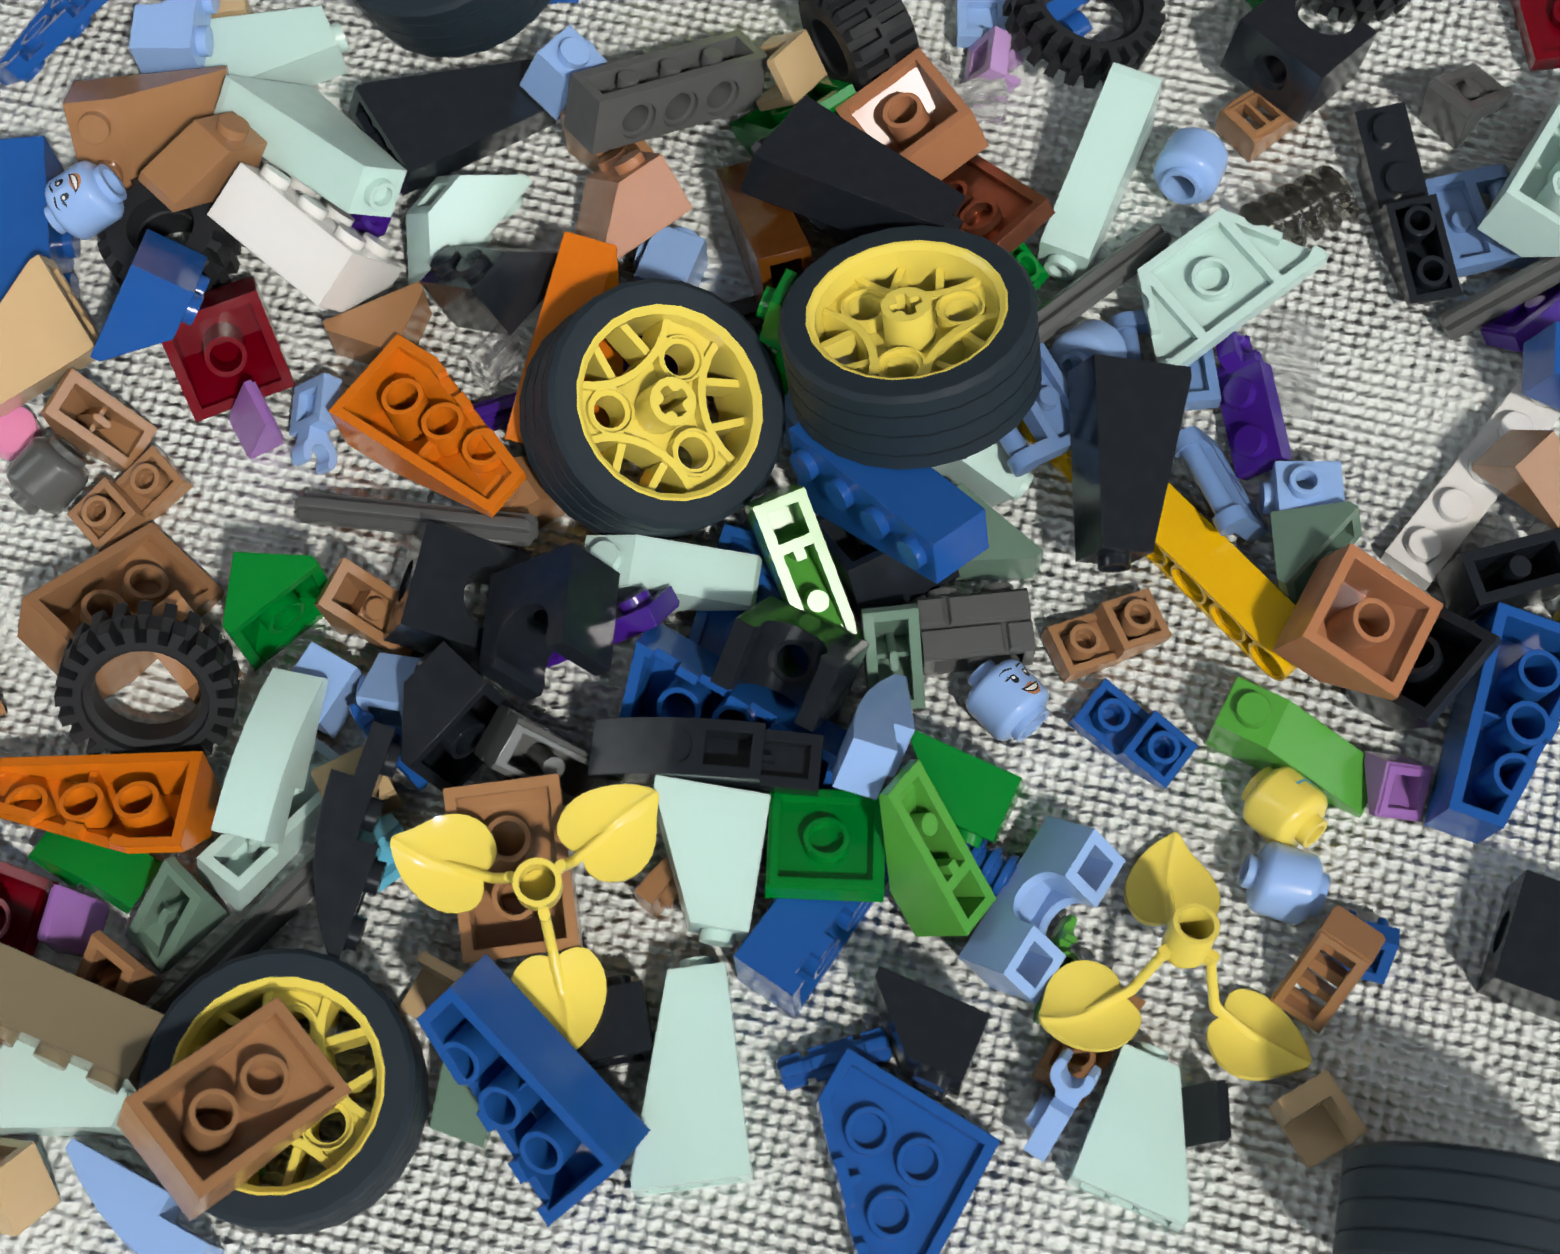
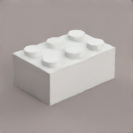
M240 162L207 213L210 218L319 307L346 312L387 294L403 268L388 256L392 249L386 243L368 232L361 235L351 227L355 219L350 214L330 202L325 206L315 197L317 194L315 191L291 175L288 177L269 164H265L262 169Z

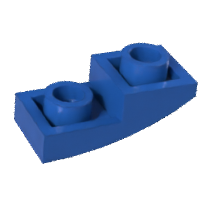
M1106 678L1095 686L1067 722L1074 730L1115 761L1162 790L1167 788L1198 747L1196 743L1156 710L1147 713Z

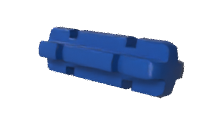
M875 1028L860 1033L861 1039L853 1041V1037L849 1036L807 1049L808 1055L800 1057L799 1052L782 1056L777 1060V1068L782 1085L786 1090L792 1091L808 1086V1079L816 1078L817 1083L828 1080L842 1053L847 1048L875 1065L888 1062L892 1058V1050L887 1034L883 1028Z

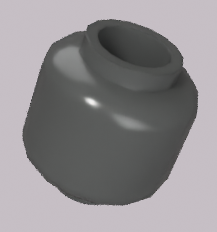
M56 434L51 439L41 436L34 437L12 461L6 471V476L14 487L9 495L15 503L33 515L40 509L47 513L60 514L86 486L89 475L84 466L88 463V460L76 447Z

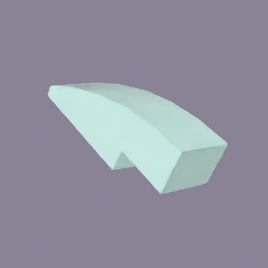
M272 668L256 698L232 756L220 793L211 831L260 842L283 843L295 788L304 790L329 679Z
M316 737L304 790L295 788L283 843H266L222 833L196 857L198 879L241 912L283 869L317 829L322 797L311 773L313 769L340 757V755Z

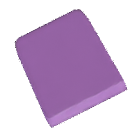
M251 379L244 382L230 412L229 420L247 457L253 459L283 445L285 438L256 382H252Z
M1366 751L1364 767L1369 814L1377 817L1420 822L1434 767L1407 756Z
M54 884V887H51L37 934L38 941L57 953L83 957L91 934L98 930L104 931L109 914V906L100 900Z

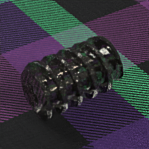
M1321 165L1312 170L1310 175L1304 174L1294 179L1293 184L1286 183L1278 187L1275 193L1268 192L1260 196L1257 202L1250 201L1242 205L1239 215L1245 217L1246 221L1252 225H1265L1283 233L1282 239L1305 247L1307 242L1306 235L1310 239L1317 241L1324 236V226L1331 232L1341 229L1342 218L1352 223L1358 220L1360 211L1356 196L1345 178L1331 166Z

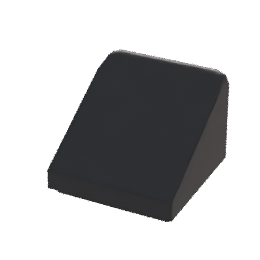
M1214 1080L1181 1088L1185 1148L1221 1149L1232 1138L1228 1083H1225V1080Z

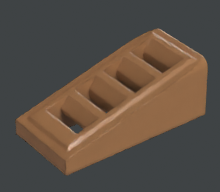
M1250 90L1219 111L1214 130L1250 163L1295 128L1298 123L1258 93ZM1262 106L1275 119L1270 121L1258 108ZM1250 116L1260 128L1256 129L1245 118Z
M1335 906L1273 993L1270 1001L1319 1034L1374 961L1385 942L1384 935L1343 907ZM1320 950L1324 951L1325 953H1327L1328 955H1330L1331 957H1333L1334 959L1348 967L1349 970L1345 969L1343 966H1341L1340 964H1338L1337 962H1335L1334 960L1320 952ZM1307 968L1311 969L1312 971H1314L1315 973H1317L1318 975H1320L1321 977L1335 985L1336 988H1334L1333 986H1331L1330 984H1328L1327 982H1325L1324 980L1310 972ZM1298 983L1326 1002L1324 1006L1295 988V984Z

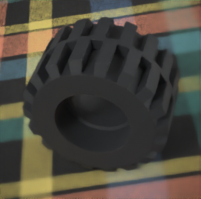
M798 0L803 30H807L827 72V76L831 79L852 83L856 93L919 47L914 25L902 0Z
M138 178L131 181L133 187L126 191L127 198L123 201V217L97 234L101 240L97 242L99 252L120 288L147 229L164 237L177 232L191 233V236L183 246L207 256L202 275L211 279L205 292L232 283L229 274H237L240 267V262L237 258L238 255H241L240 242L207 215L215 201L172 212Z

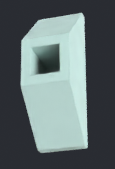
M527 175L437 176L406 213L409 285L420 281L431 270L430 263L432 259L447 247L453 245L488 246L493 238L491 231L501 219L510 217L522 205L524 198L521 195L532 183ZM423 287L425 295H430L428 291Z

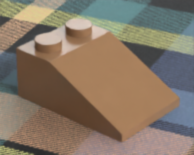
M227 65L74 81L63 102V108L77 161L85 160L96 165H107L118 176L125 190H129L133 187L131 181L138 178L140 172L195 119L214 115L226 74L229 75Z
M150 522L22 597L17 637L58 676L64 650L69 639L74 638L76 629L83 622L90 626L93 614L102 609L105 610L111 619L114 606L127 602L131 615L137 614L140 601H153L154 607L177 590L191 609L202 618L223 598L224 590L157 526ZM149 651L130 652L117 656L105 663L96 674V686L102 699L105 700L133 682L158 659L156 655Z
M559 773L443 788L445 814H463L476 818L485 824L493 835L497 845V858L490 868V872H515L522 862L531 858H544L555 863L558 860H564L571 856V850L561 843L557 835V824L564 811ZM573 868L561 874L563 883L562 895L559 901L549 909L558 951L583 947ZM484 881V894L480 904L472 911L457 914L463 964L477 962L485 954L491 960L547 952L538 911L529 910L521 905L511 884H492Z
M277 996L124 1099L117 1126L191 1222L241 1186L350 1095L352 1090Z

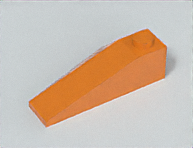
M564 231L504 439L524 444L520 432L519 397L527 366L542 340L565 318L584 304L619 285L616 245ZM604 338L599 343V347L615 376L619 377L624 373L623 357ZM585 374L584 381H589ZM595 405L594 415L596 420L602 426L609 428L610 419L607 412L600 406Z
M396 334L328 410L349 446L382 467L491 518L494 517L527 478L524 470L494 431L486 425L476 412L471 401L453 382L438 358L399 334Z
M203 751L0 758V818L127 854L185 852L212 837L213 831H211L222 789Z

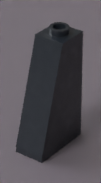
M533 59L363 83L355 87L349 108V113L357 126L407 170L400 190L402 196L432 183L437 176L449 175L557 122L519 85Z
M806 95L753 153L740 188L741 191L749 196L856 236L888 228L920 225L960 230L964 221L958 218L957 215L967 197Z
M1094 354L1068 371L1075 562L1097 564V570L1101 572H1123L1131 569V563L1153 553L1191 383V367Z

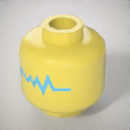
M1268 766L1262 769L1249 781L1242 792L1241 800L1244 802L1242 811L1244 821L1268 843L1278 841L1293 847L1301 844L1304 848H1307L1314 844L1327 828L1328 822L1323 819L1328 806L1326 795L1309 779L1291 767L1282 766L1274 769Z

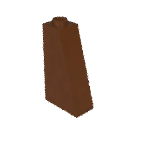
M750 161L716 169L724 213L759 306L766 287L777 288L786 269L797 272L799 277L813 263L810 245L792 211L749 196L740 190Z

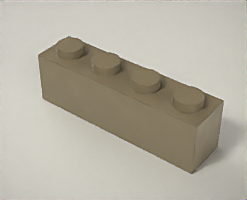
M0 942V1044L12 1048L18 1040L36 1048L32 1055L55 1069L65 1071L68 1064L81 1068L88 1072L85 1077L88 1082L109 1093L117 1095L121 1087L134 1093L138 1091L140 1069L148 1045L164 1014Z

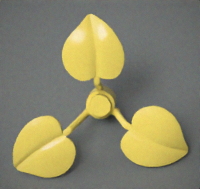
M615 784L592 789L581 794L566 806L557 824L559 840L565 847L575 853L569 858L558 860L555 863L544 858H531L522 862L515 872L494 873L489 871L497 858L496 842L485 824L468 815L446 814L438 816L410 830L392 836L390 847L397 870L410 890L427 906L450 914L472 911L480 904L483 898L485 881L492 884L513 885L515 895L520 904L529 910L538 911L548 956L535 955L525 959L515 969L511 981L577 1051L594 1032L600 1020L606 1001L607 981L600 961L590 950L584 947H574L559 954L549 909L559 901L562 895L563 883L561 874L576 867L582 861L590 876L608 883L624 882L635 877L645 868L652 857L656 844L658 792L653 788L641 785Z
M1178 832L1165 836L1140 856L1131 869L1124 887L1126 905L1137 921L1147 926H1161L1165 924L1167 926L1162 937L1161 946H1159L1156 954L1137 976L1122 989L1117 975L1101 963L1078 960L1064 965L1049 980L1037 1017L1041 1026L1051 1036L1067 1046L1088 1052L1115 1050L1133 1039L1141 1026V1015L1128 998L1138 992L1163 962L1168 960L1173 966L1181 969L1194 968L1204 964L1209 1010L1218 1017L1209 1025L1206 1031V1043L1213 1059L1221 1068L1240 1079L1264 1081L1304 1071L1312 1063L1310 1051L1300 1031L1288 1015L1279 1006L1270 1001V998L1253 990L1237 989L1232 991L1224 1005H1221L1216 966L1220 954L1212 949L1220 932V922L1216 916L1220 907V894L1208 870L1190 852Z

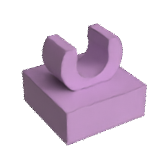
M995 25L968 48L962 91L980 98L992 87L999 92L1010 93L1020 85L1021 79L1007 71H1013L1023 63L1024 59L1019 52L1010 49L1012 33L1008 34L1006 30Z

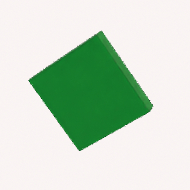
M819 788L818 797L770 792L765 898L883 903L885 845L879 796L875 800L842 789Z

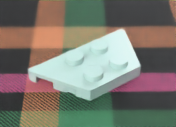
M1220 208L1137 269V282L1156 362L1189 366L1227 338L1232 332L1246 324L1327 263L1328 253L1315 245L1310 250L1282 239V232L1265 225H1252L1246 221L1245 217Z

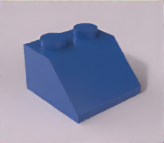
M147 229L90 357L98 361H104L173 340L181 322L191 326L202 304L203 295L211 279L202 275L207 256Z

